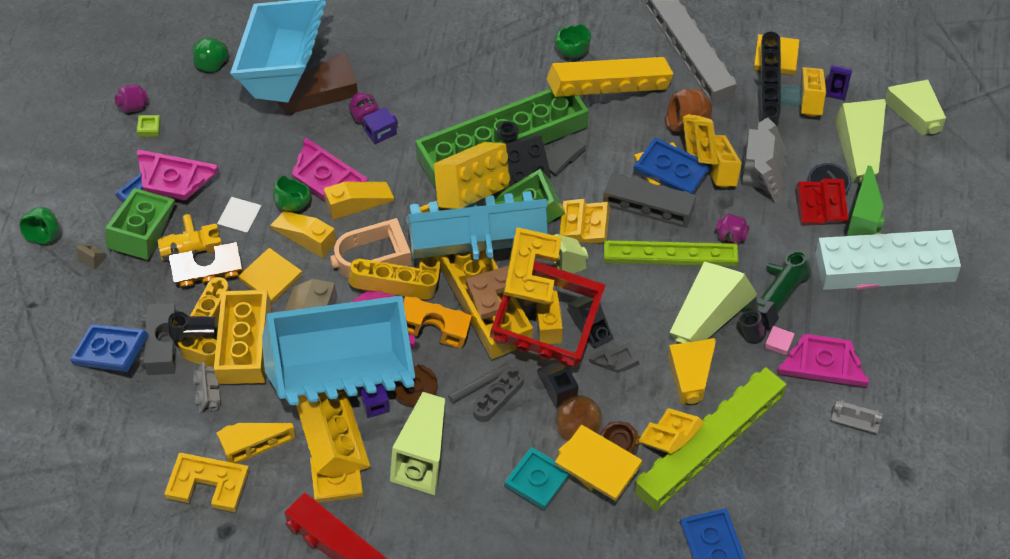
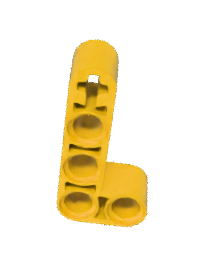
M439 256L421 258L419 268L356 259L350 265L348 282L357 289L381 291L387 294L428 300L434 297L436 292L440 258Z
M221 277L211 279L190 316H215L216 327L219 322L222 291H229L228 282ZM188 337L186 340L178 342L183 359L200 365L204 362L206 367H214L216 339L211 337Z

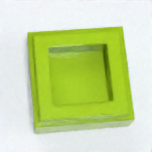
M139 115L137 125L138 137H158L161 124L160 115Z

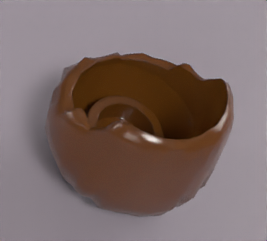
M609 422L600 433V436L633 455L637 453L640 445V436L638 431L628 422Z

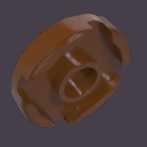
M417 364V366H414V387L406 388L401 381L394 382L395 390H392V393L398 403L414 408L422 392L437 395L438 383L436 375L430 368L424 365Z

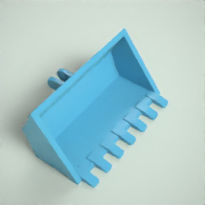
M289 0L253 4L230 74L236 80L238 79L255 99L289 102L311 57L326 0Z
M526 191L522 193V202H514L512 193L504 194V204H495L494 196L490 195L485 197L486 206L477 207L476 202L468 205L467 208H448L449 210L439 211L437 202H430V212L420 213L419 204H411V214L406 216V222L409 228L413 259L472 252L473 260H479V251L485 250L486 256L489 259L493 258V249L512 247L517 227L548 234L547 199L533 200L531 192Z
M402 296L273 312L266 315V324L262 334L265 373L274 386L280 399L286 398L290 405L299 404L297 396L305 395L309 402H317L319 399L317 393L325 392L329 399H337L338 393L336 390L342 389L345 390L348 396H356V387L362 386L367 393H376V384H383L388 391L395 390V381H401L406 388L414 387L413 379H415V372Z

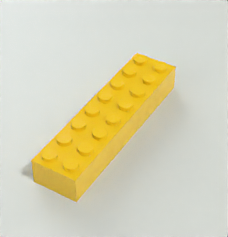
M429 204L419 207L420 213L430 212ZM438 207L439 211L449 210L448 208ZM486 250L479 251V260H473L472 252L439 256L440 269L464 312L472 315L470 322L491 360L517 350L514 345L509 343L500 344L489 337L496 315L481 320L466 286V278L499 269L493 258H487ZM504 292L497 294L500 302L502 300ZM511 297L500 328L533 339L531 323L516 297Z

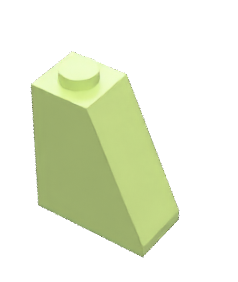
M928 80L888 87L885 97L886 104L921 135L936 134L943 130L946 117Z

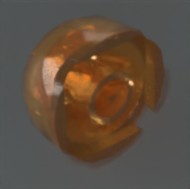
M582 395L571 396L561 402L555 419L557 432L563 439L569 441L582 424L599 434L602 426V413L597 403L591 398Z

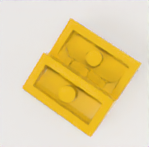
M688 114L683 116L687 153L698 157L699 163L718 164L713 121L697 115Z
M585 199L563 201L565 213L561 216L559 235L577 239L578 242L604 243V240H607L610 211L608 202L586 204Z
M668 408L658 424L649 423L639 441L642 445L672 454L689 442L704 422L697 416Z

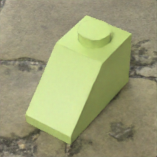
M559 234L554 235L562 237L557 262L552 261L555 267L572 274L585 270L586 260L588 259L585 247H581L577 239Z

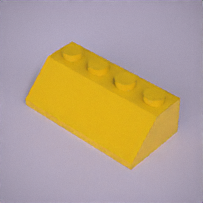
M336 390L338 393L337 399H329L325 392L317 393L319 397L317 402H309L305 395L297 396L299 399V404L296 405L316 473L335 478L342 476L344 473H353L358 469L360 471L368 469L370 467L368 456L345 390ZM349 452H357V459L353 458V455H346Z

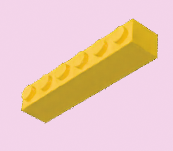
M665 57L552 63L546 79L555 97L666 90L674 74Z

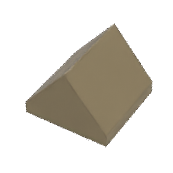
M91 244L77 245L78 260L94 270L107 257L105 252Z

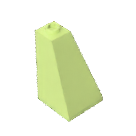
M885 99L843 103L834 120L852 183H860L862 185L868 165L872 166L875 178L879 173L886 107Z
M704 261L670 331V334L675 339V343L708 339L752 301L757 293L746 275Z
M422 392L392 447L390 482L428 494H436L445 398Z

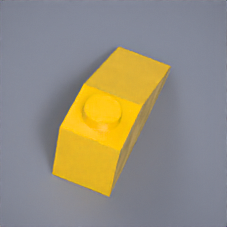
M803 67L801 113L809 117L823 115L826 95L824 70Z
M715 135L718 164H712L710 169L711 177L715 185L719 187L737 186L742 163L726 135Z
M342 182L324 188L325 203L332 220L394 201L387 182Z
M283 211L270 225L271 229L322 259L336 244L335 229L314 217Z
M237 423L233 426H226L216 432L227 461L236 464L296 439L292 423Z

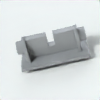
M202 362L199 369L195 370L193 375V383L197 384L195 404H198L199 414H202L204 408L216 411L220 406L219 390L210 389L218 388L219 386L214 367L209 366L205 368V364Z
M841 400V402L836 401L831 421L877 434L883 414L879 413V410L874 411L861 408Z

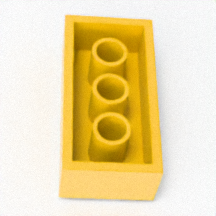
M483 142L434 163L438 207L464 208L510 186L508 153L505 143Z
M267 290L222 291L214 372L219 384L265 383L266 373L262 334L266 324V315L271 313L272 309Z

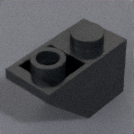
M582 296L567 304L575 325L581 333L583 332L593 302V298ZM600 303L587 339L592 348H596L613 339Z
M558 361L537 369L556 408L578 400L579 386L569 367Z

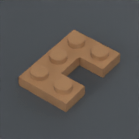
M509 265L465 279L466 286L481 320L497 314L501 303L497 294L504 292ZM522 299L524 306L537 303Z

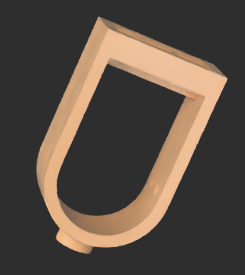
M397 218L343 234L335 244V255L330 256L333 269L337 268L343 276L349 278L351 263L345 261L342 255L351 248L388 237L395 253L373 259L372 261L402 266L412 265L411 252Z

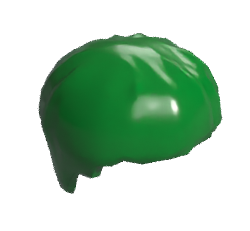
M583 24L569 25L557 32L554 40L555 46L563 56L577 59L587 53L591 41V33Z
M210 37L202 38L194 44L193 63L200 70L218 72L228 59L227 46L217 39Z
M285 175L276 180L273 200L279 209L287 212H296L304 209L309 204L311 192L310 187L295 180V178L289 179Z
M33 208L20 219L19 227L21 234L28 242L49 244L56 240L59 234L58 219L48 208Z

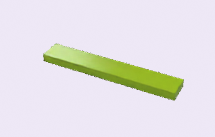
M604 240V263L702 266L705 261L718 266H738V244Z

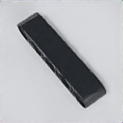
M770 31L763 34L760 46V122L768 117L777 126L781 113V40L777 33Z

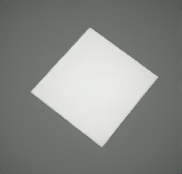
M231 197L217 224L248 232L262 205Z

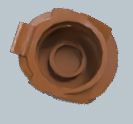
M684 89L672 96L668 103L667 115L665 116L668 130L683 131V116L688 114L712 120V104L702 90ZM678 110H680V118H679V121H678Z

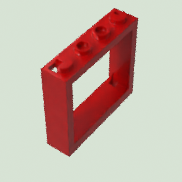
M534 261L533 276L554 280V286L593 298L576 352L573 353L500 328L511 296L507 295L502 297L489 337L500 344L509 343L514 345L520 351H532L538 353V356L541 358H553L559 360L565 366L578 367L605 284Z

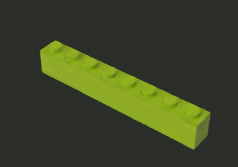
M767 367L761 372H755L744 387L741 385L735 390L733 397L728 401H722L715 413L712 415L708 414L702 420L704 422L689 442L672 454L669 453L664 458H658L650 471L647 473L643 472L638 476L635 481V494L657 512L785 395L787 384Z

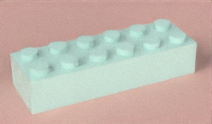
M952 230L819 238L815 252L823 290L856 288L857 285L863 284L894 286L956 282L961 268Z

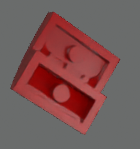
M822 179L820 182L799 181L797 183L801 225H826L848 221L844 179Z

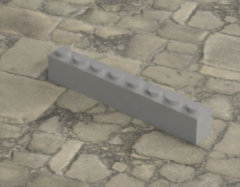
M641 0L700 89L709 98L711 104L715 105L734 98L735 88L737 87L735 78L730 76L724 62L719 60L715 49L710 47L704 33L699 31L695 20L691 19L688 15L686 7L679 0Z

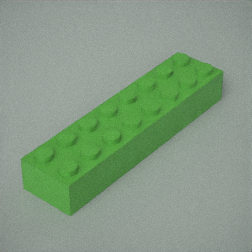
M550 88L416 140V157L433 186L436 187L434 163L483 142L509 143L500 140L497 136V128L502 122L511 121L517 126L519 134L514 141L533 135H541L543 143L546 144L587 128L589 110L579 95L555 97Z

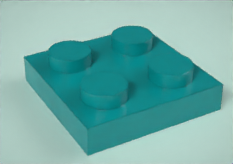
M531 447L506 479L504 486L545 511L571 474L557 467L555 460Z

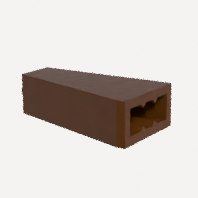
M341 53L302 74L289 102L277 101L278 107H283L285 115L350 99L358 93L357 82L346 53Z

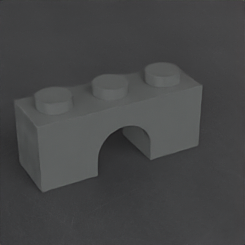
M175 303L147 304V312L143 314V327H146V332L149 336L143 344L145 348L144 352L140 354L141 366H145L147 375L175 374L176 352L173 342L160 341L163 337L169 335L168 318L172 313L177 312Z

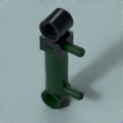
M793 251L789 253L785 258L786 265L784 267L772 263L766 266L768 272L778 275L761 298L755 297L751 303H748L741 309L745 312L740 316L739 323L746 341L753 343L761 341L766 336V328L771 329L779 319L778 311L799 283L810 278L812 271L805 252Z

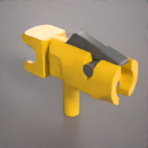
M189 214L183 216L185 227L183 234H170L157 239L162 261L170 260V255L192 251L193 257L196 253L207 251V254L215 252V246L222 245L221 238L218 237L219 230L217 224L202 226V230L195 231L192 217Z

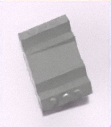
M768 117L759 122L758 130L749 129L742 185L761 189L776 203L784 198L781 188L786 186L783 181L784 167L787 166L784 156L788 153L777 126Z

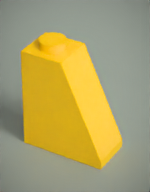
M715 338L669 345L668 361L680 404H695L703 401L714 354Z

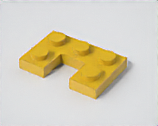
M517 227L514 234L503 295L549 305L554 280L532 275L534 259L537 257L557 262L562 237Z
M179 452L164 493L165 498L189 503L196 482L217 486L211 502L212 508L236 512L249 473V467Z

